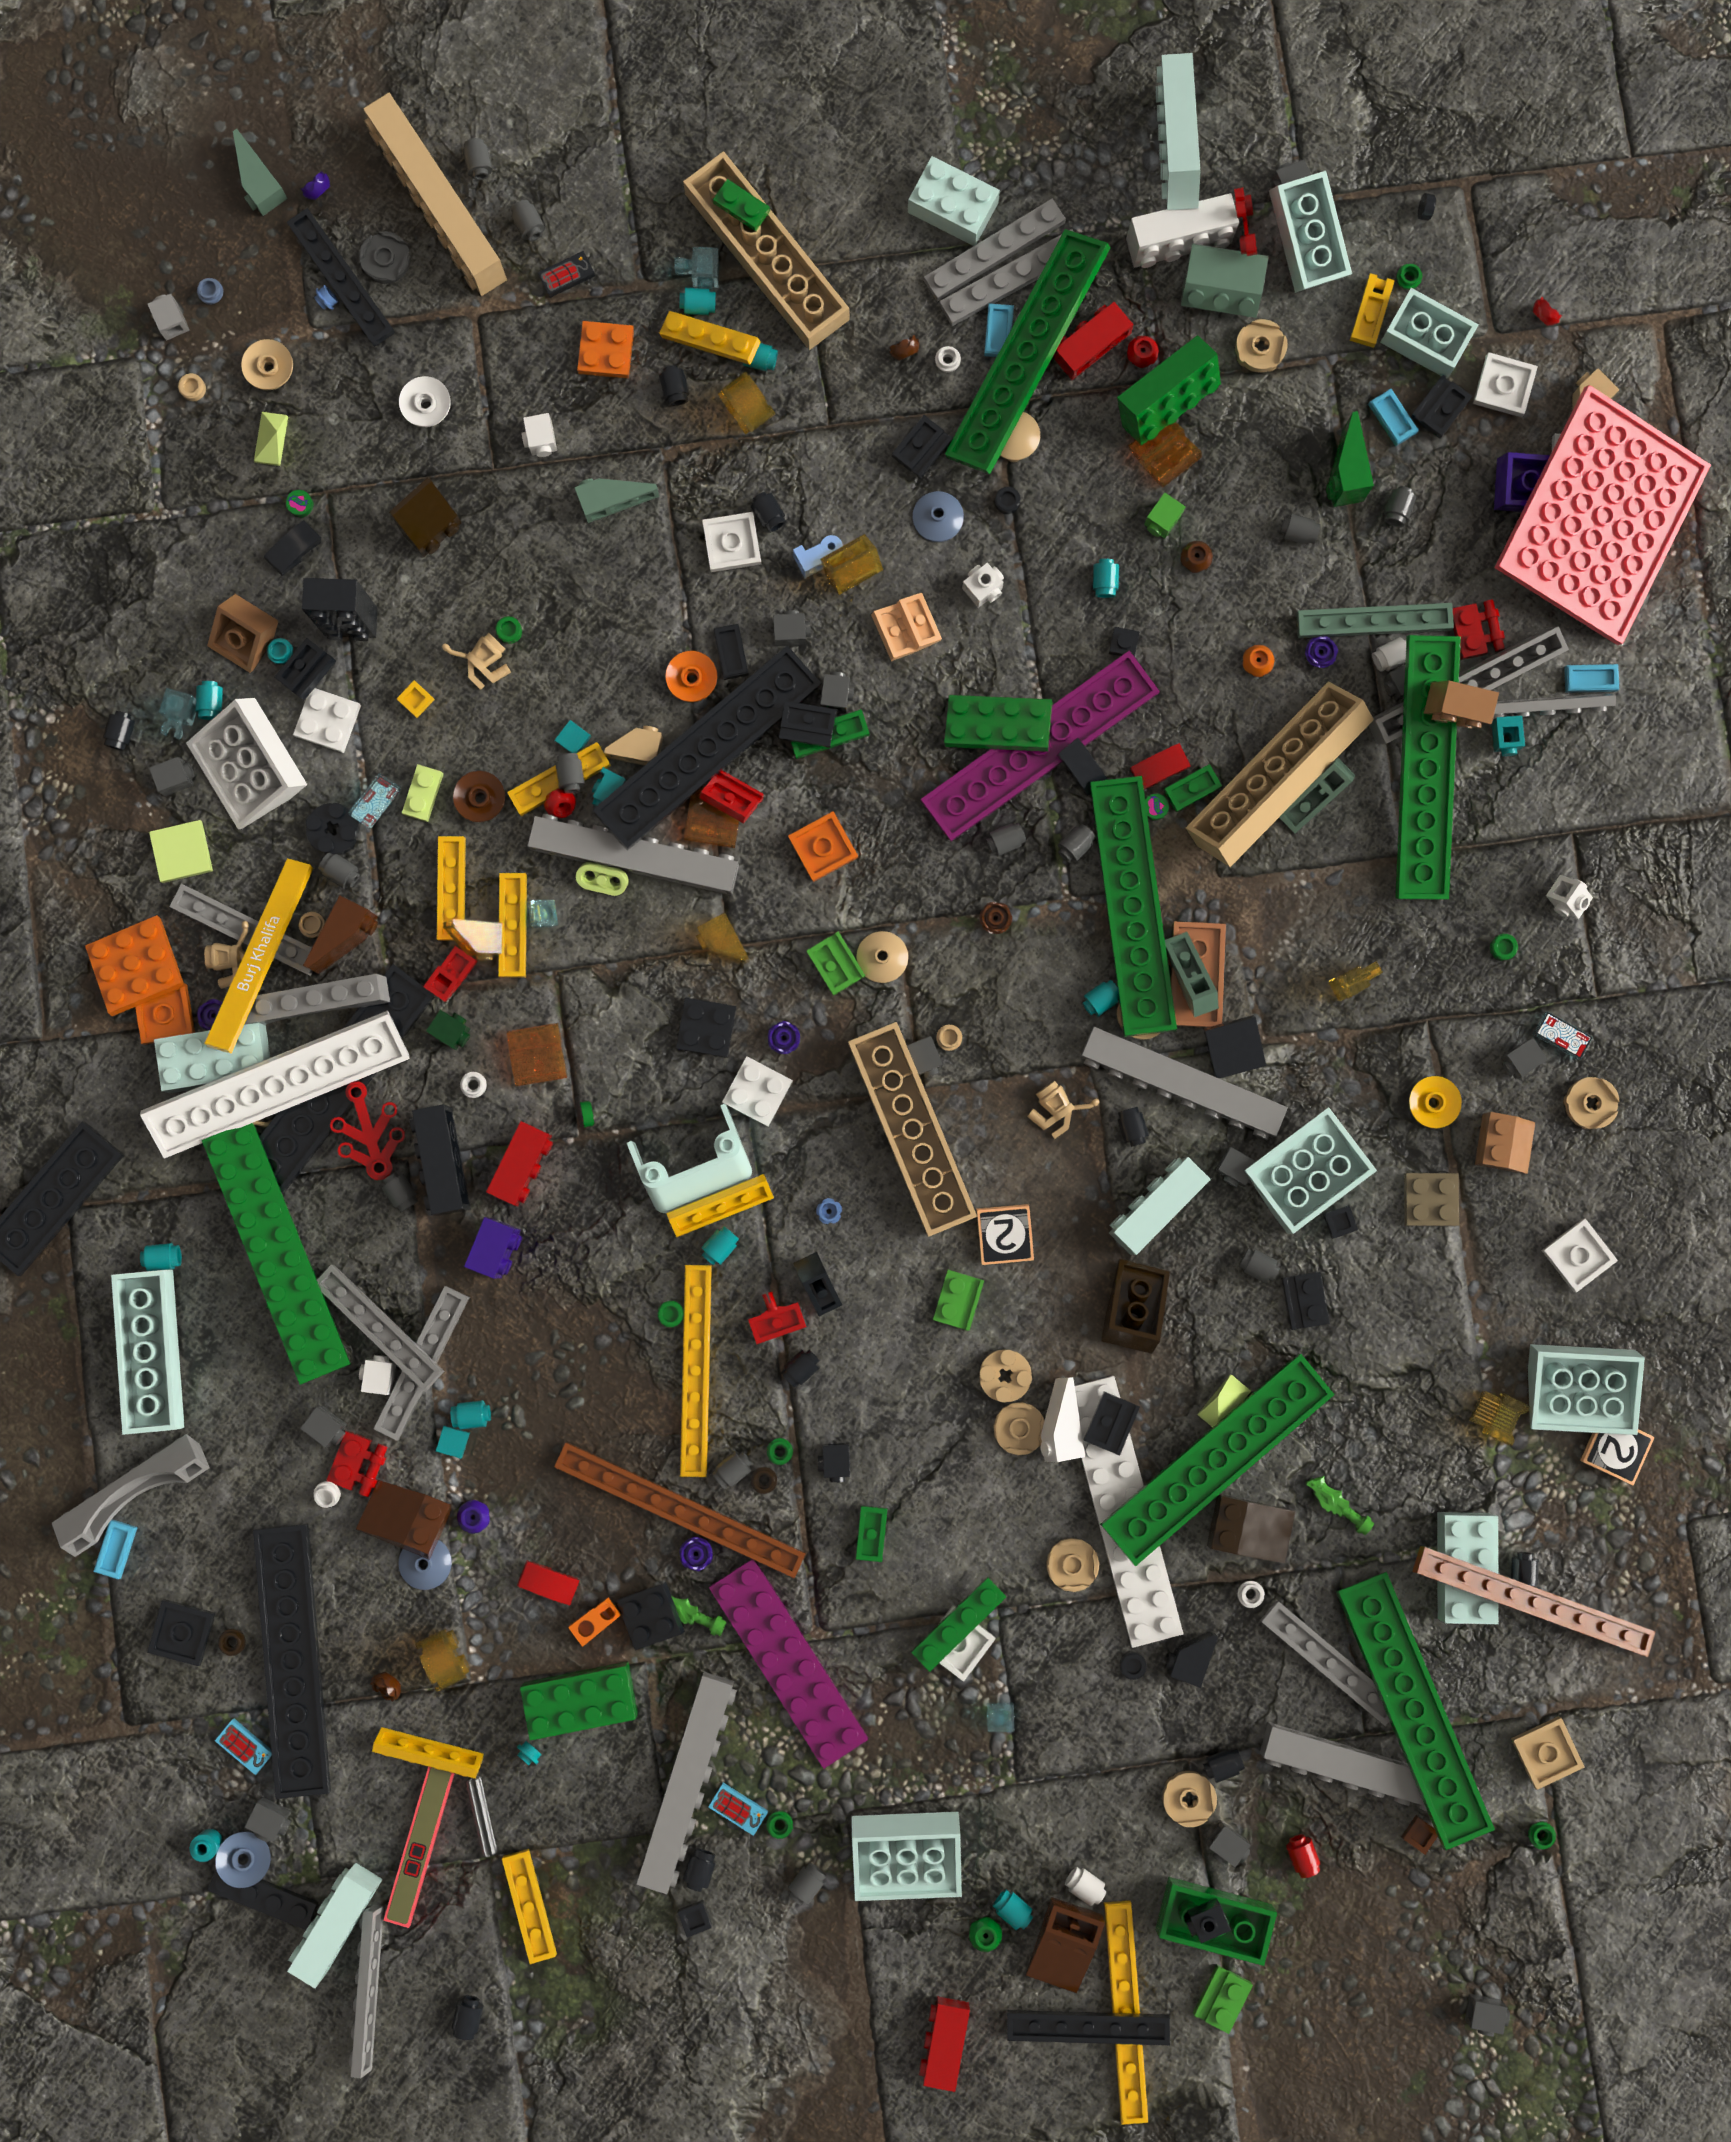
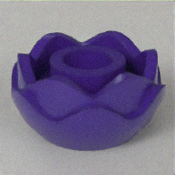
M320 171L311 182H308L304 188H301L303 196L310 200H316L330 187L329 176Z
M1327 636L1312 638L1305 649L1307 661L1317 668H1325L1332 665L1338 653L1337 646Z
M210 999L198 1008V1023L203 1029L211 1030L216 1019L212 1015L215 1013L217 1016L223 1002Z
M781 1021L772 1026L768 1032V1044L777 1053H791L800 1043L798 1028L789 1022ZM782 1036H786V1040H782Z
M477 1500L467 1501L460 1506L457 1512L458 1525L463 1531L471 1534L481 1532L490 1522L488 1507ZM471 1515H475L474 1520L471 1519Z
M700 1537L689 1538L682 1544L679 1551L683 1566L694 1571L703 1570L710 1564L713 1557L711 1545ZM695 1551H697V1552L699 1553L698 1556H695V1555H694V1552H695Z

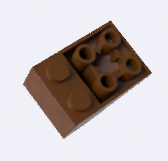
M1051 1897L1026 1976L1077 1993L1097 1949L1105 1925L1102 1914Z

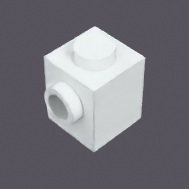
M549 413L524 417L526 432H522L523 444L525 448L529 447L532 456L545 457L557 451Z
M374 1355L373 1359L365 1360V1364H361L359 1371V1380H362L361 1392L383 1395L392 1393L396 1364L389 1361L388 1356Z

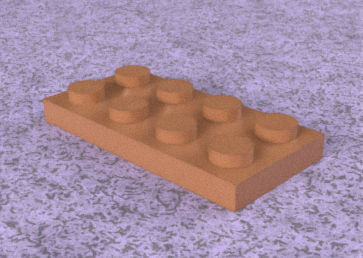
M1174 921L1172 937L1188 932L1217 990L1219 1009L1194 1018L1171 965L1170 981L1177 1026L1205 1028L1222 1024L1226 924Z

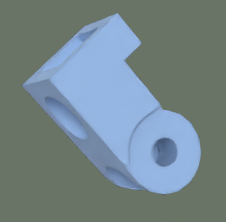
M829 535L821 541V544L806 551L802 545L793 549V558L804 578H807L840 560L843 544L837 536Z

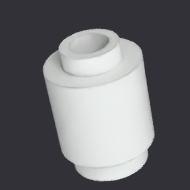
M1399 637L1378 647L1376 652L1372 653L1374 664L1380 672L1384 670L1390 671L1405 663L1406 640Z
M1075 1867L1065 1881L1069 1892L1089 1906H1092L1094 1903L1100 1904L1105 1897V1883L1084 1868L1079 1869Z

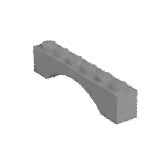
M371 974L257 995L244 1025L252 1023L266 1025L306 1014L389 1003L387 978L383 975Z
M185 1434L160 1452L152 1455L151 1458L142 1464L132 1468L116 1481L108 1484L92 1497L87 1498L69 1512L64 1513L60 1518L52 1522L60 1548L76 1557L98 1542L112 1518L136 1496L163 1484L175 1482L188 1483L208 1470L210 1467L200 1444Z

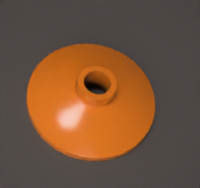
M685 651L670 661L666 670V683L670 692L678 699L685 702H698L713 692L717 683V670L712 660L705 654L697 651ZM690 675H695L697 677V680L694 683H690L687 681V678Z

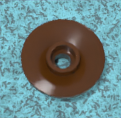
M473 771L464 775L457 782L453 792V802L457 811L465 819L472 822H486L496 817L502 810L505 803V790L502 783L493 774L486 771ZM479 794L485 795V800L481 803L476 801V797Z

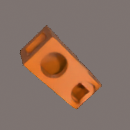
M608 1597L571 1623L568 1628L583 1647L615 1621L621 1613Z

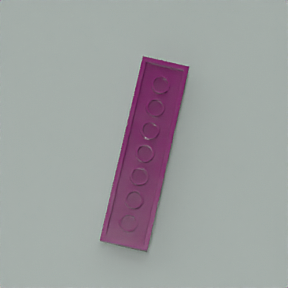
M751 1559L709 1586L710 1591L823 1769L868 1740V1736L756 1560Z

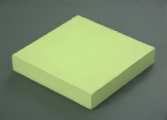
M201 820L149 832L161 883L213 871Z

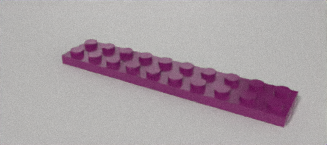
M1129 650L1052 705L1048 752L990 749L921 798L920 801L948 840L952 842L1060 765L1062 761L1058 758L1057 754L1076 738H1079L1084 746L1088 745L1154 698L1160 691Z

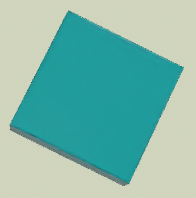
M569 720L555 739V742L570 753H578L590 740L591 735Z
M444 1425L436 1452L460 1459L463 1458L470 1432Z

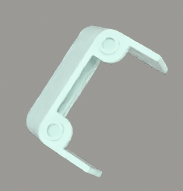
M722 1104L720 1107L730 1130L721 1133L715 1139L714 1148L718 1158L673 1176H668L665 1167L661 1163L648 1162L643 1164L636 1144L633 1141L627 1142L641 1181L657 1211L667 1214L670 1211L738 1185L751 1178L752 1167L726 1104Z

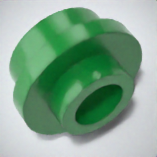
M1415 264L1403 265L1397 272V283L1405 290L1417 288L1422 281L1420 268ZM1405 275H1410L1413 280L1408 281L1405 279Z
M776 1438L769 1443L767 1456L772 1463L783 1465L792 1458L793 1447L788 1440ZM776 1447H783L785 1454L783 1456L776 1455Z
M784 1811L773 1812L767 1819V1831L774 1838H786L793 1829L791 1816ZM782 1820L785 1826L779 1829L775 1826V1822Z
M1539 1821L1530 1827L1528 1837L1531 1844L1536 1848L1548 1849L1554 1844L1556 1833L1549 1823ZM1544 1830L1545 1837L1538 1839V1832Z

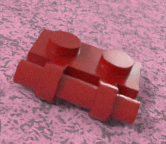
M1493 599L1483 602L1485 612L1481 613L1478 612L1476 603L1452 608L1455 636H1461V660L1486 655L1488 653L1487 644L1493 643L1495 652L1505 650L1503 642L1505 635L1504 631L1500 630L1498 621L1500 614L1499 610L1495 609ZM1488 621L1490 634L1484 635L1481 622Z
M346 1431L326 1481L348 1490H353L356 1481L360 1482L362 1486L359 1494L369 1497L371 1489L375 1488L378 1481L376 1476L379 1468L385 1463V1453L388 1447L378 1443L375 1452L368 1449L372 1442L371 1439ZM367 1459L371 1461L367 1473H360L363 1462Z

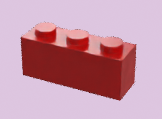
M1115 302L1111 303L1108 307L1106 305L1101 306L1095 312L1094 318L1089 322L1084 320L1075 328V333L1070 337L1064 336L1053 358L1071 380H1074L1131 334L1134 324Z
M520 1121L486 1192L514 1206H518L520 1202L524 1203L530 1193V1189L527 1187L531 1179L535 1180L542 1166L539 1165L542 1156H547L552 1148L553 1142L550 1141L552 1135Z
M937 1996L936 2005L931 2004L928 2021L932 2022L931 2032L926 2031L924 2048L928 2049L926 2059L921 2058L919 2076H923V2086L952 2092L956 2091L970 2013L969 2002Z

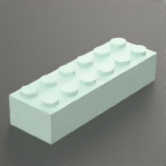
M1193 53L1161 55V66H1156V81L1161 83V85L1156 86V102H1161V105H1157V121H1162V124H1158V141H1163V144H1159V160H1164V163H1160V178L1166 182L1161 184L1162 199H1167V210L1196 209L1199 206L1200 157Z
M173 1270L111 1275L122 1435L184 1428Z

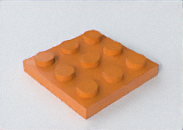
M158 915L85 945L106 1009L111 1016H115L185 986L162 920Z

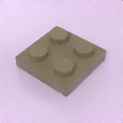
M1404 1173L1405 1226H1459V1173Z

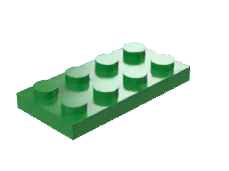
M949 695L944 740L945 747L1048 752L1052 699Z

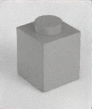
M171 294L160 295L153 302L148 303L156 325L166 341L190 331L178 303Z

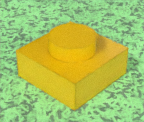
M415 680L397 698L416 718L435 700Z

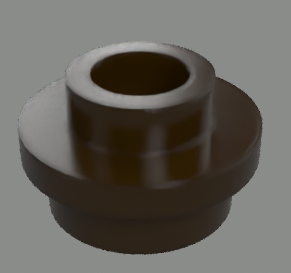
M768 1467L756 1469L751 1476L753 1489L761 1494L773 1491L777 1485L776 1473ZM762 1475L768 1476L769 1483L767 1485H762L759 1482V1478Z
M238 1629L224 1631L218 1640L219 1649L228 1656L239 1654L243 1651L246 1644L244 1634ZM230 1637L236 1639V1646H231L229 1644Z

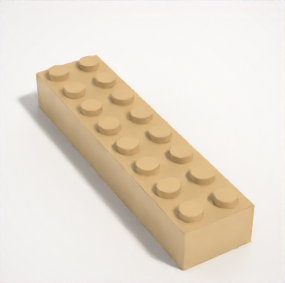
M390 92L363 108L367 116L364 122L370 131V136L377 146L380 145L385 159L391 167L395 168L396 175L404 187L407 186L412 200L418 208L422 209L431 228L434 227L445 249L448 248L454 264L459 270L463 271L464 278L472 290L477 289L480 295L483 296L507 281L500 259Z
M723 151L683 181L685 195L806 347L811 350L850 320L849 307L771 210L755 232L713 204V198L727 179L765 203Z
M1328 681L1186 827L1196 845L1231 867L1374 720L1364 700Z
M897 1022L848 1041L849 1048L927 1237L977 1217Z

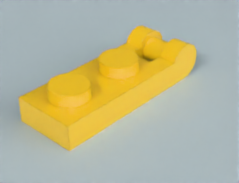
M1369 274L1349 341L1375 347L1394 280L1389 278L1383 280L1377 278L1375 274ZM1373 289L1382 290V294L1373 292Z

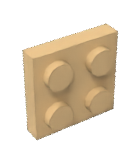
M1559 1716L1511 1738L1530 1781L1536 1790L1585 1768L1567 1728Z

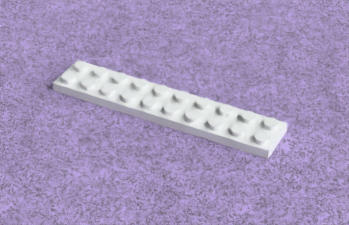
M385 1011L143 1109L140 1112V1116L163 1158H167L201 1144L203 1139L226 1130L241 1128L409 1059V1053L389 1012Z
M1114 1376L1074 1386L1082 1440L1086 1435L1103 1391L1120 1398ZM1130 1433L1120 1456L1083 1440L1085 1457H1081L1131 1647L1134 1648L1183 1635L1160 1546L1137 1566H1134L1100 1525V1523L1144 1487Z

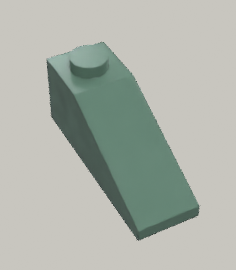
M235 129L233 136L241 183L247 194L244 199L253 211L257 208L262 216H264L284 202L287 197L282 187L238 129Z
M598 478L595 480H583L579 483V486L574 487L588 523L660 497L656 484Z
M1337 757L1279 818L1296 834L1353 782L1355 774Z
M1188 932L1166 939L1167 955L1194 1018L1219 1009L1217 990Z

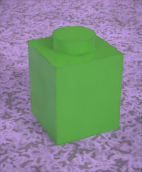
M1164 492L1148 515L1144 525L1147 526V530L1156 537L1161 536L1166 539L1182 516L1186 506Z

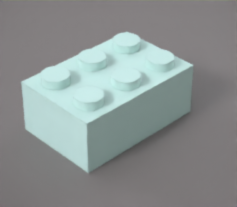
M931 156L908 199V213L975 246L998 205L1000 190Z
M1411 288L1380 343L1440 376L1445 375L1446 379H1448L1479 324Z

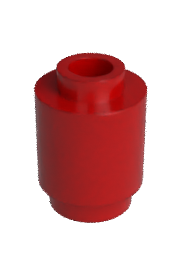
M1303 1834L1290 1838L1286 1849L1295 1872L1299 1873L1301 1878H1309L1320 1872V1860L1312 1839L1305 1837Z

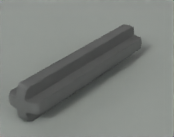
M476 1776V1779L468 1778L466 1785L482 1856H493L497 1853V1847L480 1776Z

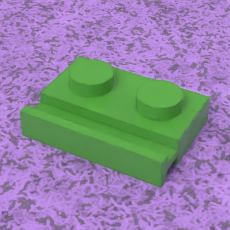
M839 931L806 951L833 996L866 976Z
M947 1270L933 1320L970 1331L984 1280Z
M1217 1964L1193 2011L1194 2016L1229 2034L1253 1984Z

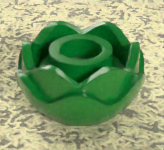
M983 1917L973 1922L969 1929V1940L972 1946L981 1952H990L996 1949L1002 1940L1001 1926L990 1917ZM987 1933L988 1937H983V1934Z

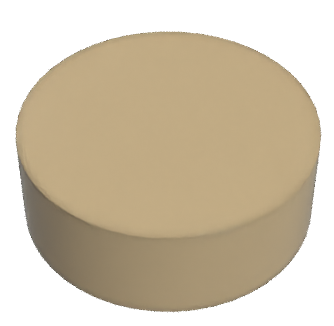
M189 373L182 376L179 380V392L186 400L197 401L204 396L206 386L198 375Z

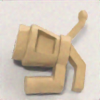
M489 632L485 637H480L473 650L468 654L451 650L448 644L442 645L443 650L449 654L468 659V678L480 690L485 685L475 676L474 667L478 668L492 683L511 673L507 664L493 672L486 668L501 658L505 650Z
M247 921L242 922L243 932L236 945L230 946L214 943L205 947V965L208 969L221 971L232 968L233 975L218 979V985L221 989L230 987L245 954L241 945L248 933L249 924Z
M1053 1081L1036 1093V1096L1039 1098V1104L1052 1116L1046 1119L1033 1108L1027 1117L1043 1130L1065 1117L1064 1125L1052 1133V1136L1056 1139L1069 1129L1072 1110L1090 1109L1097 1106L1100 1102L1098 1099H1094L1090 1104L1073 1105L1069 1102L1063 1087L1059 1086L1056 1081Z

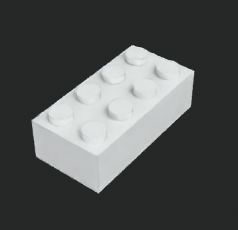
M1232 194L1199 201V206L1196 209H1166L1132 218L1126 241L1134 268L1139 266L1148 268L1155 265L1156 262L1163 260L1167 262L1175 261L1183 255L1190 254L1192 244L1222 249L1228 247L1233 241L1239 224Z

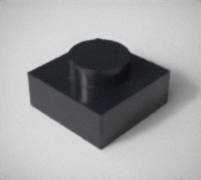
M1114 627L1109 654L1122 656L1130 650L1135 657L1140 632Z
M1350 1205L1323 1214L1332 1239L1358 1230Z
M704 1900L678 1909V1915L687 1938L712 1928L713 1925Z

